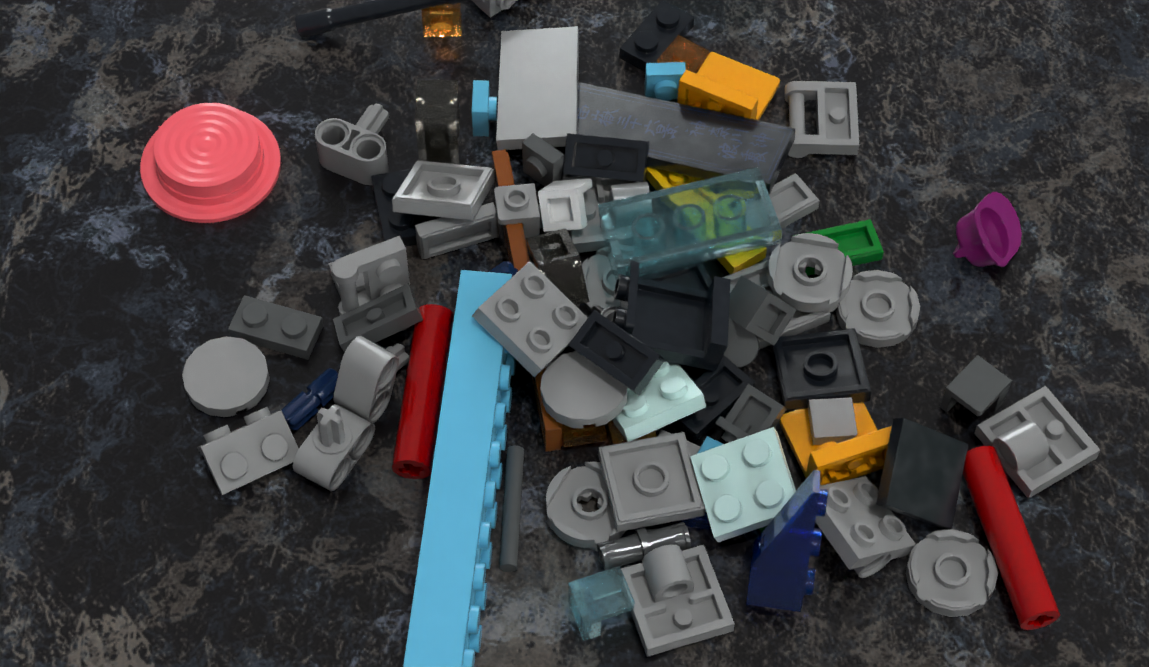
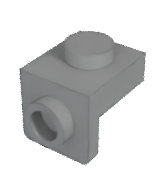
M535 183L496 187L494 189L498 223L500 225L522 223L526 245H539L540 228H543L540 204L537 202Z

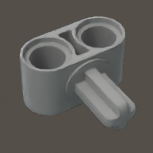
M376 103L368 106L356 125L337 118L322 121L315 130L318 158L321 165L327 170L365 185H372V175L389 173L386 142L383 137L378 135L389 119V112L383 109L382 105Z
M363 336L356 337L343 355L334 391V403L372 423L376 422L388 406L397 371L409 361V355L405 352V347L397 343L384 349Z
M336 404L332 405L329 409L321 408L318 411V424L303 442L293 461L294 472L330 491L336 490L342 484L370 445L375 432L374 423Z

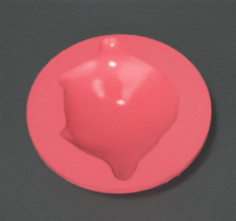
M200 103L179 110L161 126H158L159 129L145 146L140 163L143 186L149 198L156 206L167 214L184 221L215 223L230 220L249 212L270 194L280 174L281 155L275 136L256 117L226 104Z

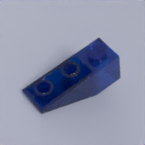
M813 470L754 541L748 580L747 605L801 612L804 594H813L815 568L808 567L810 556H819L822 529H816L814 526L816 516L825 517L828 499V489L820 488L821 471Z

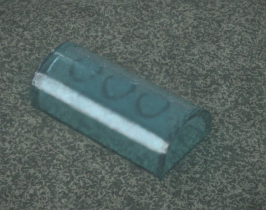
M759 167L598 204L603 239L616 280L619 274L626 275L630 261L640 262L639 277L777 245L782 241V228Z

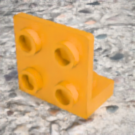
M710 52L697 74L689 70H685L679 80L677 103L760 120L779 87L780 79L715 52Z
M864 402L853 403L858 434L853 439L840 443L831 441L822 445H813L808 408L785 413L779 420V424L810 487L850 480L883 469L892 426L877 430Z

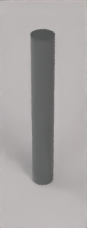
M510 446L507 448L499 567L505 572L516 571L518 566L524 448L520 446Z

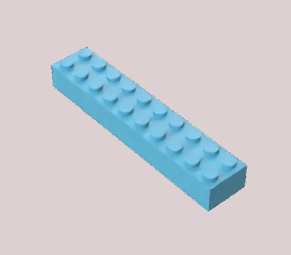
M461 270L403 667H474L475 652H480L482 625H479L480 613L486 607L487 583H485L486 569H490L491 528L495 529L496 489L501 487V450L505 451L507 425L505 424L506 413H510L512 387H510L511 376L515 375L516 359L472 315L479 306L513 277L512 274Z

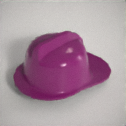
M991 192L977 204L974 210L959 219L956 224L958 245L953 255L955 258L966 257L976 267L995 264L1004 267L1008 264L1021 245L1022 232L1017 213L1005 196L1001 193Z

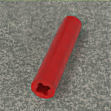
M427 304L419 307L423 321L414 325L392 462L394 473L408 479L426 478L431 474L454 322L453 312L444 306Z
M993 446L973 448L967 451L963 476L1020 627L1023 630L1045 627L1055 622L1060 617V612L997 451Z

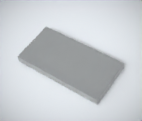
M578 26L501 31L496 130L498 150L522 149V143L532 133L552 147H566L567 133L578 134Z

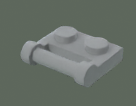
M792 81L785 85V100L789 103V127L795 128V140L788 153L790 157L802 158L808 154L858 155L859 128L856 82ZM807 100H816L817 135L805 133L804 102Z
M400 236L341 257L332 265L333 278L339 284L341 302L338 306L339 315L409 283L410 285L406 247ZM363 272L365 290L357 293L355 281L358 279L359 273Z

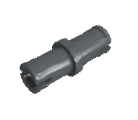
M679 522L655 530L637 529L635 534L628 535L627 537L597 543V549L604 571L618 566L641 561L648 552L664 545H678L681 551L690 549L691 539L685 523Z

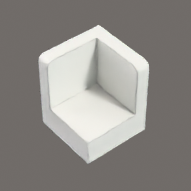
M591 178L553 181L538 191L544 232L577 230L587 226L583 193L592 187Z

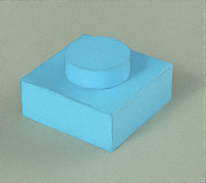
M685 62L646 63L645 96L665 101L678 99L679 80L686 70Z
M473 80V136H489V121H497V97H490L489 81Z

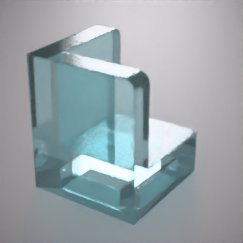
M620 566L568 583V603L583 641L601 635V620L634 609L635 601Z

